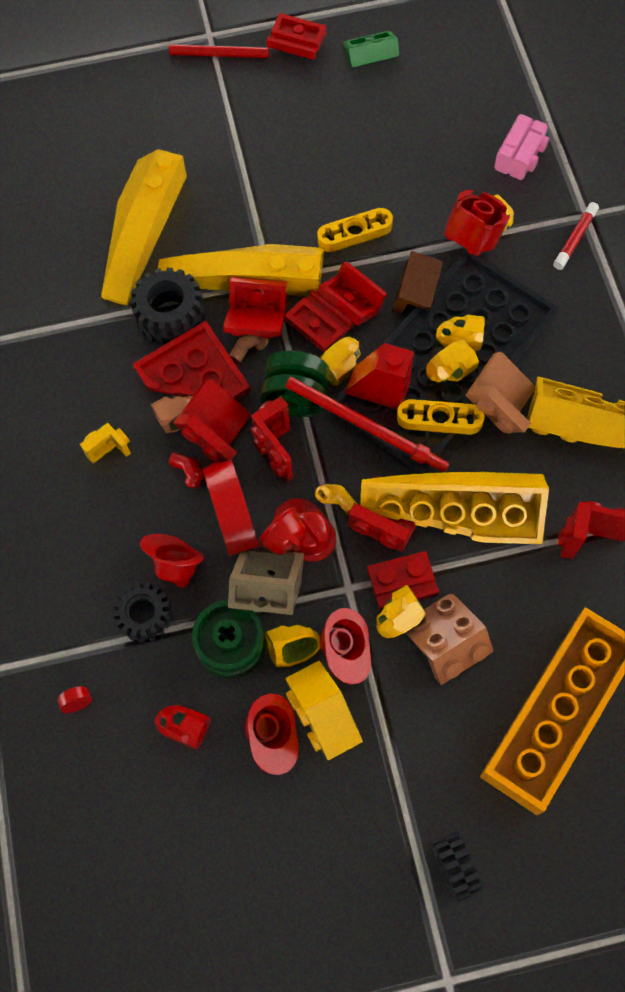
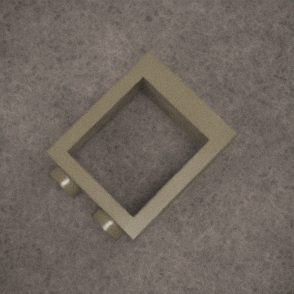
M261 548L240 552L229 578L228 608L293 615L302 582L304 553L288 552L279 556L269 549ZM268 570L275 571V573L270 574ZM259 597H264L266 601L261 602Z

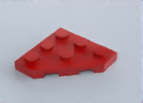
M207 321L202 322L133 363L135 370L147 389L153 392L180 397L194 396L204 381L208 379L214 380L235 400L251 392V387Z

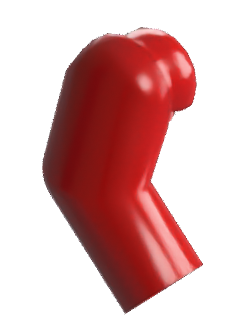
M173 452L169 459V465L184 470L187 476L184 481L186 486L190 488L200 487L201 480L204 479V473L199 462L194 458Z

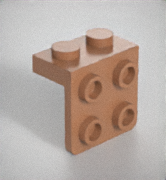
M495 352L465 396L503 433L526 432L531 424L520 411L534 392V384L504 353Z
M448 594L425 608L426 616L423 620L406 632L427 657L434 678L440 685L457 677L461 672L484 660L494 652L486 626L454 594Z

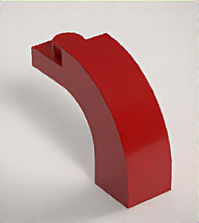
M232 460L215 462L206 468H202L229 556L259 547Z

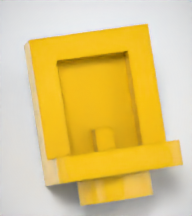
M106 423L97 431L90 432L84 441L80 443L86 457L93 464L114 447H117L125 457L131 454L127 446L130 442L128 437L120 428L114 430L109 423Z

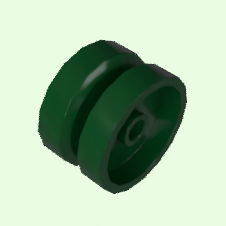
M280 351L270 355L266 360L264 372L266 380L262 384L261 403L264 404L269 400L274 401L282 396L288 404L290 417H312L320 414L324 410L323 407L286 388L285 385L289 377L292 376L326 395L325 388L328 386L329 366L327 363L315 355L301 351Z
M228 600L213 603L201 611L194 622L192 631L194 650L209 672L220 678L235 679L246 676L257 668L264 656L266 642L260 619L254 611L228 608ZM228 638H235L232 642L228 640Z

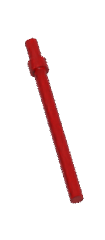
M292 376L289 377L285 385L286 388L410 454L412 460L420 464L426 463L443 473L447 470L449 462L431 453L430 448L421 443L415 444Z

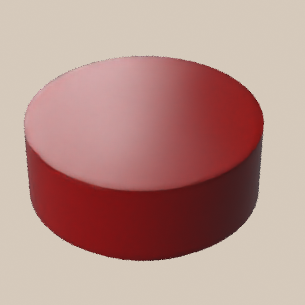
M84 686L68 689L57 699L61 712L65 714L79 711L88 706L92 701L88 688Z

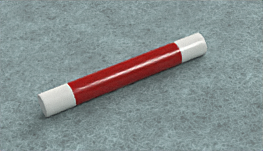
M594 202L589 203L554 261L553 266L556 269L562 270L597 213L599 209L598 204Z

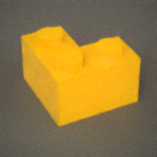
M320 660L285 678L290 688V691L286 692V696L292 708L296 710L303 726H310L312 731L307 733V736L315 751L321 749L327 760H330L363 742L340 689Z

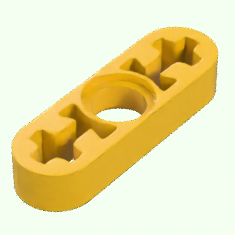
M376 208L325 224L319 228L317 233L318 246L324 248L325 252H334L385 236L392 230L393 215L385 208ZM380 219L381 222H385V224L381 225L380 222H376V220ZM351 226H359L363 231L359 234H351L348 232V229ZM330 235V237L334 238V240L329 241V239L325 238V236Z
M408 399L399 405L397 421L401 427L407 430L472 435L481 430L484 422V413L474 404ZM408 410L414 411L413 419H407ZM424 410L428 411L426 421H423ZM436 411H443L448 415L449 419L444 423H437L433 420L432 414ZM454 413H458L457 424L453 423ZM467 415H473V424H468Z

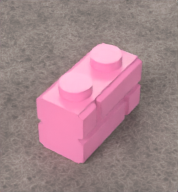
M520 114L497 153L495 170L504 174L509 173L510 176L519 180L524 179L528 171L533 172L539 159L536 155L538 152L543 153L549 141V137L546 136L547 124L538 120L533 121L532 118Z

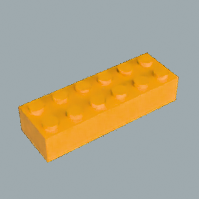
M586 607L582 610L480 775L481 779L537 816L546 810L625 674L624 630Z

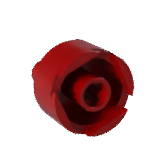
M466 190L457 197L447 220L444 235L447 239L465 247L469 254L479 256L482 252L491 251L496 247L510 219V214L506 215L507 207L498 198L482 192L480 196L472 195L474 190Z

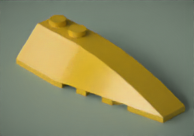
M157 149L137 160L117 203L101 293L102 299L128 306L132 297V289H136V282L141 278L187 177L182 155Z
M267 244L159 259L158 269L161 268V271H166V268L169 267L173 268L175 272L181 269L184 271L185 276L188 274L193 276L194 282L197 281L200 289L229 291L231 277L287 281V295L307 297L312 289L317 292L321 284L324 248Z
M537 376L527 420L531 423L528 428H531L533 432L540 435H548L549 433L558 435L561 439L571 443L581 441L615 448H625V401L618 400L617 403H611L601 399L603 396L601 393Z
M445 472L387 476L361 480L360 506L383 517L395 520L401 518L412 521L415 525L427 528V526L444 530V533L452 535L457 533L469 536L471 540L478 542L542 544L549 487L543 474Z

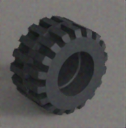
M169 267L166 268V271H161V268L155 269L154 274L148 272L144 275V280L139 279L136 282L137 289H132L130 305L137 326L142 335H146L147 339L152 343L157 340L158 345L164 346L165 342L169 343L201 324L202 320H205V307L200 287L197 281L194 282L193 276L190 274L185 276L184 271L178 269L176 272L173 271V268ZM166 302L181 303L177 309L170 312L156 311L160 305Z

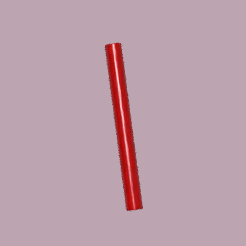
M169 44V55L269 58V48Z

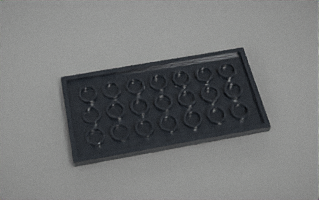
M465 250L438 281L430 309L425 310L415 307L384 342L414 352L410 386L405 400L414 399L473 404L465 395L495 352H502L515 365L557 315L559 307L483 258L471 255ZM466 315L484 317L481 350L475 351L479 360L478 368L458 382L450 380L442 382L431 381L426 374L427 364L437 353L446 348L436 339L437 328L443 322L453 317H464ZM445 330L443 334L450 335L451 331ZM347 386L334 399L415 444L421 443L430 448V452L437 456H440L457 436L455 433L404 429L397 421L398 410L345 394ZM408 410L407 419L414 418L413 410ZM424 410L423 421H426L428 411ZM436 411L432 414L433 420L437 423H444L449 419L448 415L443 411ZM454 413L453 423L457 424L458 413ZM467 415V421H469L473 415ZM341 418L418 474L426 473L431 467L426 463L420 464L412 460L410 454Z

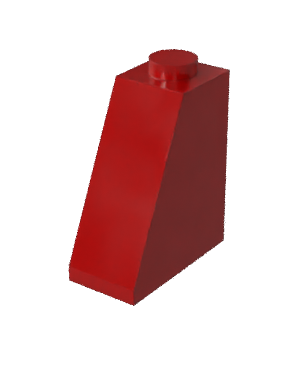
M384 343L354 367L345 394L398 410L399 405L405 400L410 386L414 352Z

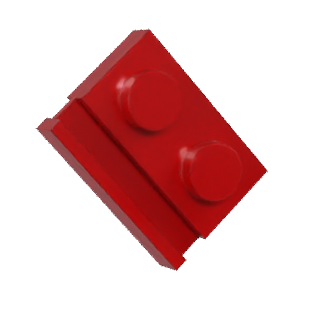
M280 13L271 30L270 37L267 38V47L314 60L315 54L318 52L327 34V26Z
M313 289L306 298L303 297L284 315L285 321L322 352H325L336 342L343 339L345 334L354 328V322Z
M426 551L367 566L368 576L379 611H382L385 604L392 600V593L406 585L410 587L418 601L439 596V589L437 588L435 576Z

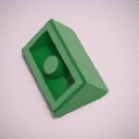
M390 30L343 42L344 50L352 67L399 56L398 38Z

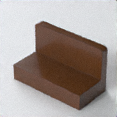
M411 251L404 264L391 311L402 314L407 304L429 310L443 262Z

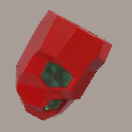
M171 705L162 709L154 720L158 731L164 736L197 750L202 744L211 721L209 716L180 705Z

